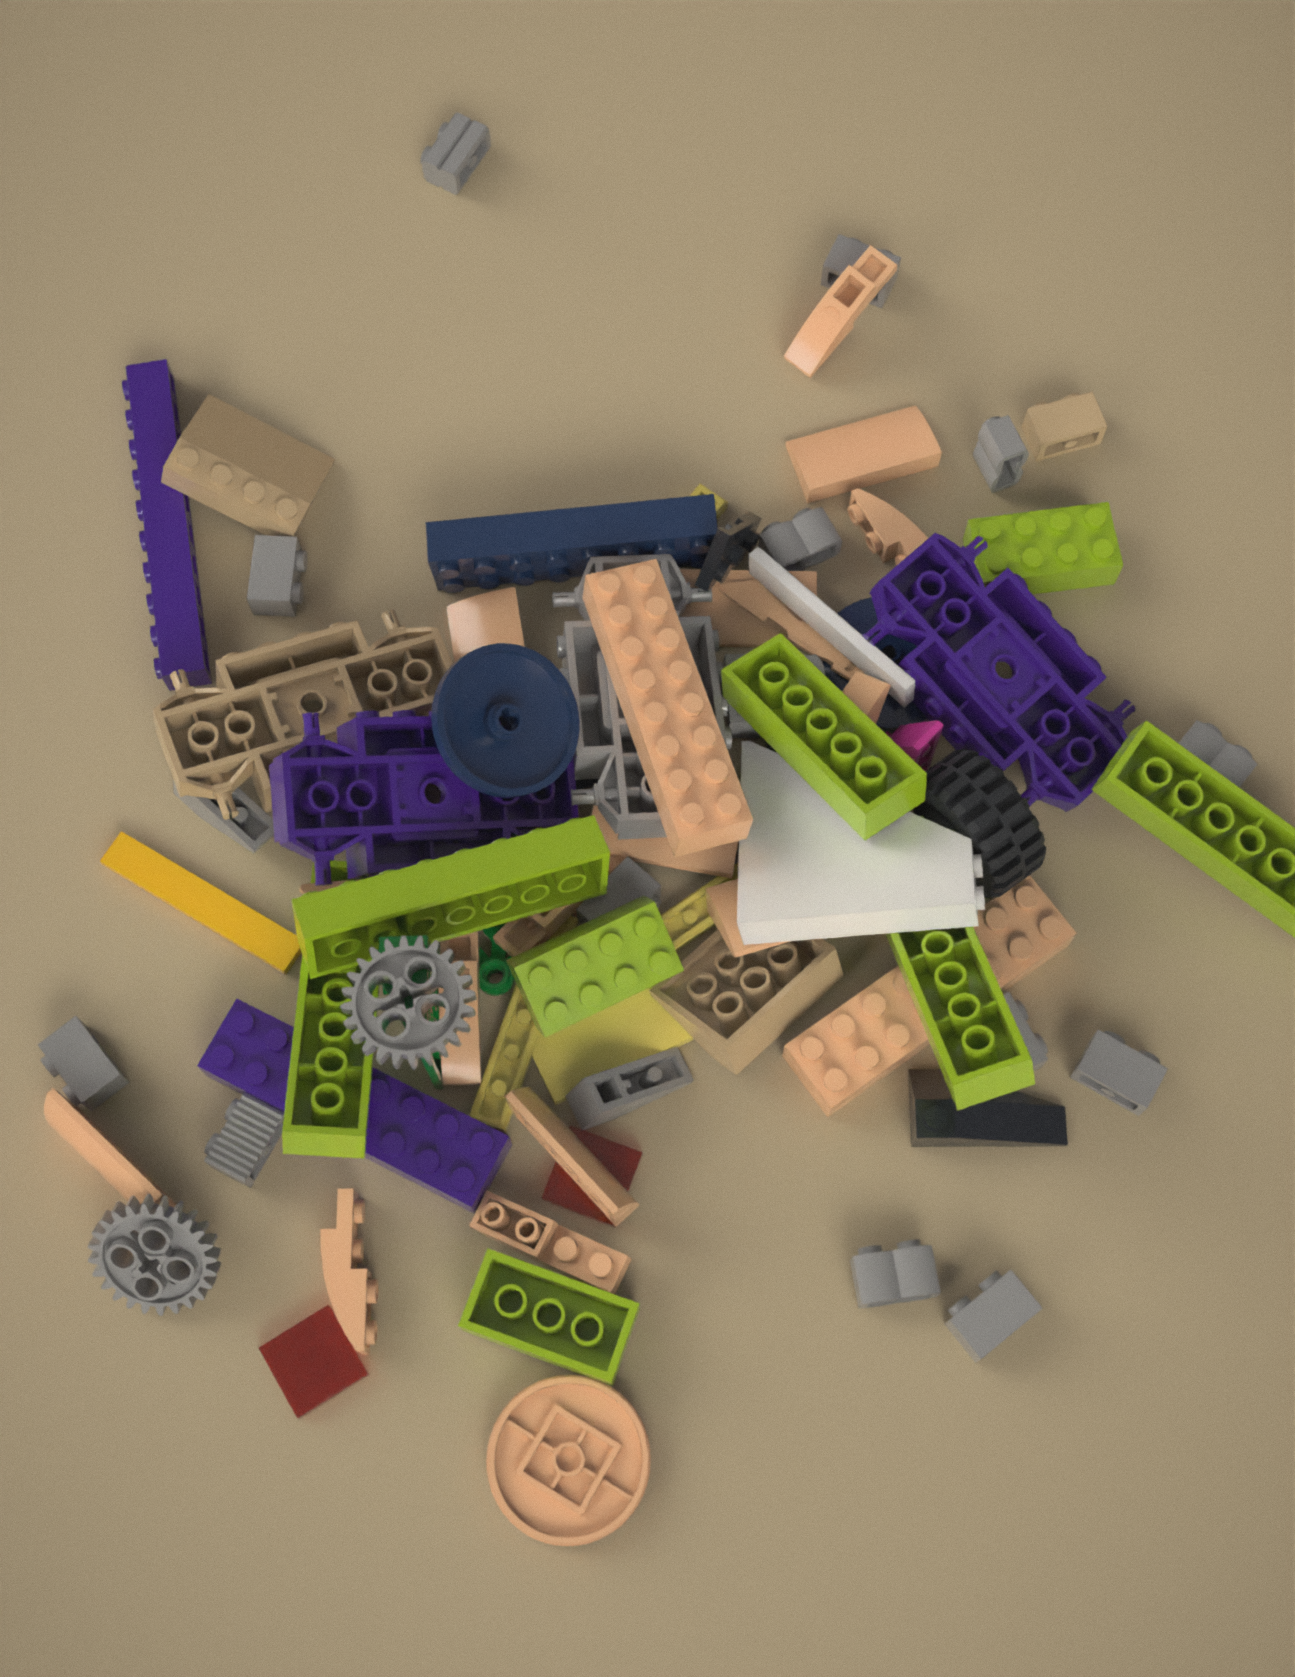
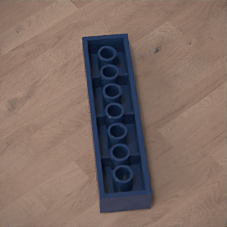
M714 494L425 522L428 564L438 591L444 590L448 593L461 592L464 588L471 587L495 589L499 585L512 583L518 586H528L535 583V581L550 580L556 583L566 582L570 578L582 577L590 558L600 556L671 554L678 567L691 566L701 569L718 529Z

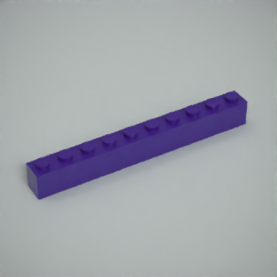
M167 359L126 365L127 380H122V389L126 401H130V409L125 410L128 428L130 431L133 430L134 439L129 440V449L133 461L136 460L137 469L132 470V477L136 491L140 490L141 500H136L135 503L138 518L144 523V531H139L141 548L143 552H147L148 562H143V573L146 583L151 584L152 592L146 594L149 613L154 615L155 625L150 626L151 640L153 646L158 647L159 657L154 658L155 673L157 679H163L169 691L175 690L170 674L176 671L179 678L178 670L180 669L185 670L190 687L212 684L189 496L161 483L163 466L181 436L175 379Z

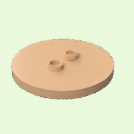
M559 1375L540 1380L528 1386L505 1406L490 1435L486 1458L487 1475L496 1503L516 1528L526 1535L547 1544L579 1546L598 1541L610 1535L621 1527L634 1513L645 1493L649 1480L651 1465L650 1445L640 1416L621 1393L611 1386L590 1377Z

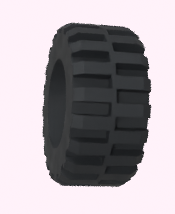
M955 750L925 771L927 773L925 801L912 810L914 814L918 816L923 815L925 819L972 840L974 855L981 854L983 878H976V886H983L985 898L1002 896L1042 866L1046 855V846L1044 845V834L1039 829L1040 824L1036 816L1030 811V805L1019 794L1015 784L1004 776V772L998 766L992 765L987 757L984 755L979 756L973 750Z

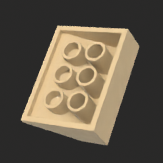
M208 394L179 437L163 466L161 483L264 535L296 537L335 459Z
M717 930L681 962L684 971L656 984L649 991L651 996L711 1057L737 1076L833 987L844 974L836 948L823 939L790 941L734 958L719 930Z

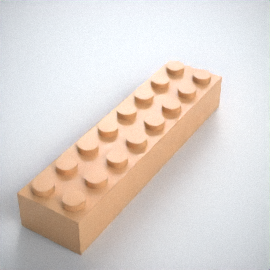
M657 559L585 575L583 601L674 858L747 839L753 817Z
M1030 875L1002 896L995 897L985 904V910H978L979 926L973 927L1002 993L1068 947L1077 934ZM897 966L785 1044L782 1057L826 1116L829 1117L930 1045V1042L899 966Z

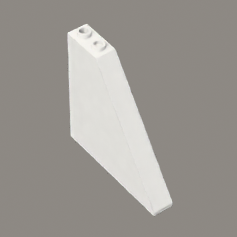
M742 741L741 788L753 817L747 839L739 841L737 925L743 945L979 926L978 910H985L983 886H976V878H983L981 854L974 855L972 840L908 812L865 841L778 753L751 741Z

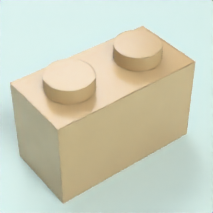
M1093 391L1081 395L1073 393L1062 400L1051 403L1039 402L1027 409L1022 424V430L1036 462L1099 445L1107 429L1106 421Z

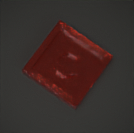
M570 1125L569 1129L629 1192L643 1152ZM555 1162L541 1199L615 1228V1225L565 1170Z
M329 1304L259 1347L262 1356L297 1419H301L369 1376L368 1371L345 1335Z

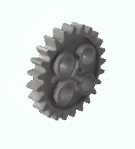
M405 935L401 936L400 945L396 948L386 939L384 943L385 952L380 954L375 948L371 947L369 950L373 959L370 962L361 958L356 960L362 970L360 974L348 972L347 976L354 984V987L342 988V993L352 1001L340 1005L343 1013L352 1016L343 1023L347 1030L357 1029L351 1036L355 1044L366 1041L362 1048L366 1056L378 1050L376 1060L380 1065L391 1056L395 1069L400 1068L403 1059H408L412 1069L416 1070L418 1058L424 1057L429 1066H432V1053L437 1051L443 1057H449L445 1045L449 1042L460 1047L461 1042L456 1034L457 1031L470 1032L471 1030L469 1024L463 1020V1017H474L476 1014L473 1007L465 1004L476 1000L475 991L464 990L473 984L471 975L460 976L466 969L464 962L461 960L451 964L455 956L453 950L448 949L440 955V944L437 940L427 949L425 948L422 936H418L414 946H409ZM420 969H427L432 972L431 978L423 984H416L411 981L413 974ZM388 983L393 986L392 992L385 998L379 999L372 996L374 989L380 984ZM437 988L444 989L441 994H432ZM406 996L412 997L414 1007L406 1009L404 1005V998ZM433 1006H441L446 1009L445 1015L438 1021L431 1022L424 1018L427 1010ZM378 1010L385 1011L379 1017L374 1016V1013ZM400 1020L406 1023V1028L400 1035L388 1036L386 1034V1028L391 1022Z
M151 1194L146 1195L142 1204L135 1196H131L126 1205L118 1201L112 1211H105L92 1232L93 1237L88 1244V1248L93 1251L88 1262L97 1264L92 1275L93 1277L105 1276L101 1289L113 1287L116 1290L112 1298L114 1301L123 1296L128 1298V1309L132 1308L136 1302L141 1304L143 1314L148 1312L150 1306H155L159 1316H163L167 1306L175 1314L179 1313L183 1304L191 1309L197 1299L202 1301L205 1299L208 1290L212 1289L221 1267V1262L218 1261L222 1250L214 1246L218 1236L212 1233L205 1234L209 1221L197 1223L195 1221L198 1213L196 1209L186 1214L182 1212L184 1207L183 1201L178 1202L173 1208L169 1206L168 1196L165 1195L159 1204L154 1203Z

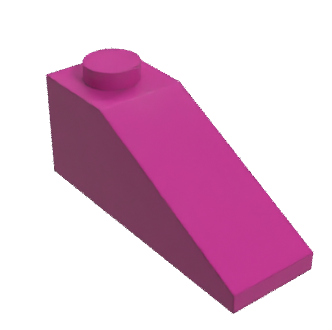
M938 720L900 725L893 734L889 732L885 734L926 771L931 765L944 725Z

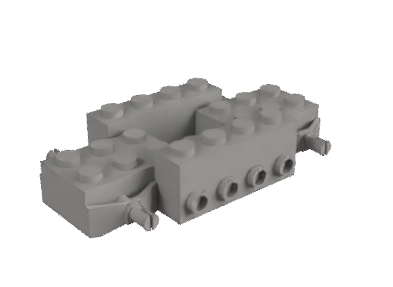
M671 554L591 557L579 586L574 588V592L552 593L553 608L575 606L585 620L565 621L563 636H557V656L562 658L563 668H560V672L564 675L574 693L579 711L580 732L576 751L573 755L575 780L599 779L598 783L594 784L593 789H571V805L594 804V806H598L599 811L608 824L618 834V840L661 838L667 836L583 601L585 575L657 559L727 749L732 747L731 729L724 726L723 716H727L728 704L723 694H720L719 684H722L721 669H723L722 662H716L715 652L719 650L718 630H712L711 616L682 617L687 604L691 602H712V588L708 592L699 587L690 588V583H686Z

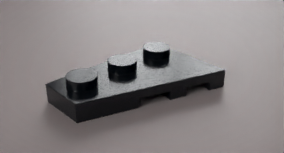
M748 512L738 517L735 523L729 522L725 528L721 526L717 529L695 586L708 592L716 582L722 584L725 581L732 566L737 568L746 551L751 552L756 546L760 533L756 531L762 518Z

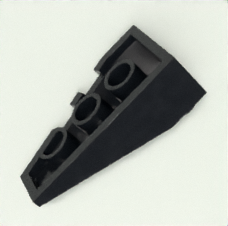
M908 1069L911 1147H1051L1068 1145L1065 1106L1014 1091L957 1110L941 1069Z

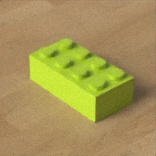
M1109 502L968 519L963 536L964 547L977 536H981L984 539L974 549L984 541L988 544V548L981 552L974 561L983 580L984 587L1007 568L1024 579L1032 595L1113 585L1123 567Z
M644 895L506 960L537 1030L545 1038L684 971L655 901Z
M487 1248L458 1327L469 1334L613 1386L640 1311V1303Z

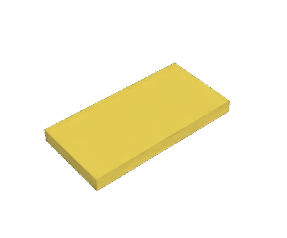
M655 985L546 1038L539 1032L532 1052V1058L555 1106L566 1101L565 1096L585 1077L674 1047H680L693 1040L692 1036L651 996L649 990ZM530 1032L522 1035L526 1043Z

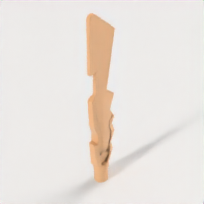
M757 579L726 582L719 585L720 592L764 623L769 618L788 632L787 639L810 655L816 654L820 660L826 661L831 665L830 670L848 681L851 680L856 671L863 672L805 621H798Z

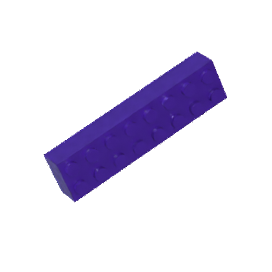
M236 998L197 1067L207 1077L240 1094L245 1092L284 1112L294 1027ZM373 1068L365 1158L475 1214L512 1147L510 1137Z

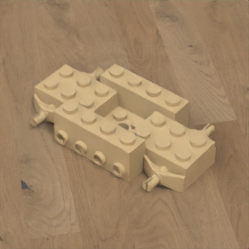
M390 610L389 614L388 611L381 614V618L388 631L387 634L374 642L370 647L367 645L357 620L349 623L337 622L324 630L313 633L308 631L301 632L292 639L278 643L273 641L266 642L257 649L242 653L236 651L224 655L221 659L215 660L217 684L215 688L194 689V686L190 687L185 670H178L179 678L177 672L173 671L170 674V678L176 690L175 695L153 709L156 734L179 796L188 795L215 799L218 802L223 819L228 820L230 819V814L232 818L239 814L231 796L232 793L249 776H253V784L263 810L266 813L272 812L269 765L273 763L275 757L303 742L304 724L302 714L310 712L305 711L301 705L307 700H317L321 703L322 709L316 712L319 713L320 735H325V739L338 743L336 728L355 718L357 712L379 711V717H393L392 713L395 711L414 710L416 711V716H429V712L432 711L433 698L437 686L445 672L453 664L438 628H406L405 625H400L395 610Z

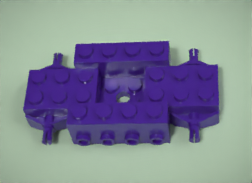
M934 533L880 579L870 590L869 594L872 597L878 621L862 637L868 640L876 633L877 635L869 641L873 646L887 634L915 644L917 647L898 666L915 680L914 700L912 702L929 721L938 720L944 725L941 734L954 749L976 751L979 756L984 755L990 760L992 765L998 766L1002 771L1006 770L1018 759L1027 786L1026 790L1021 794L1022 798H1025L1030 806L1036 801H1042L1068 812L1077 807L1093 792L1091 789L1127 738L1122 725H1124L1123 721L1136 711L1135 706H1130L1122 713L1131 704L1129 700L1125 699L1113 711L1108 712L1096 703L1085 699L1107 677L1102 672L1098 661L1092 656L1087 655L1078 646L1075 636L1068 629L1062 628L1052 617L1050 608L1032 595L1021 576L1007 568L984 587L981 575L974 563L975 558L988 548L987 542L984 541L974 549L984 538L977 536L966 547H960L943 535ZM996 662H1006L1011 667L1012 676L1010 679H1004L997 674L995 669Z
M401 710L393 712V717H379V711L357 712L355 718L336 728L338 743L325 739V735H320L319 713L302 714L304 724L303 742L275 757L273 763L269 765L275 843H279V845L299 855L312 859L315 868V886L332 885L330 861H333L334 856L346 850L348 879H363L377 876L386 870L402 869L416 865L425 859H438L452 855L461 849H474L491 844L497 839H510L528 834L537 828L546 829L564 824L570 819L579 818L578 805H571V789L576 790L573 758L561 776L539 791L512 798L487 795L461 781L445 763L434 739L431 720L432 711L429 712V716H416V711ZM428 783H432L440 789L441 798L437 804L429 802L425 797V787Z

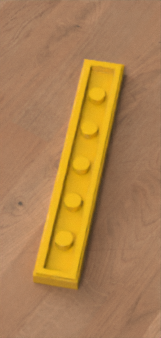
M122 831L100 860L103 866L285 975L301 954L297 935Z

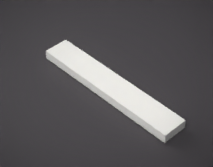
M757 547L749 554L750 575L757 579L865 674L889 683L891 687L888 694L904 708L914 700L915 680L876 646L869 643V640L862 637V634L765 551Z

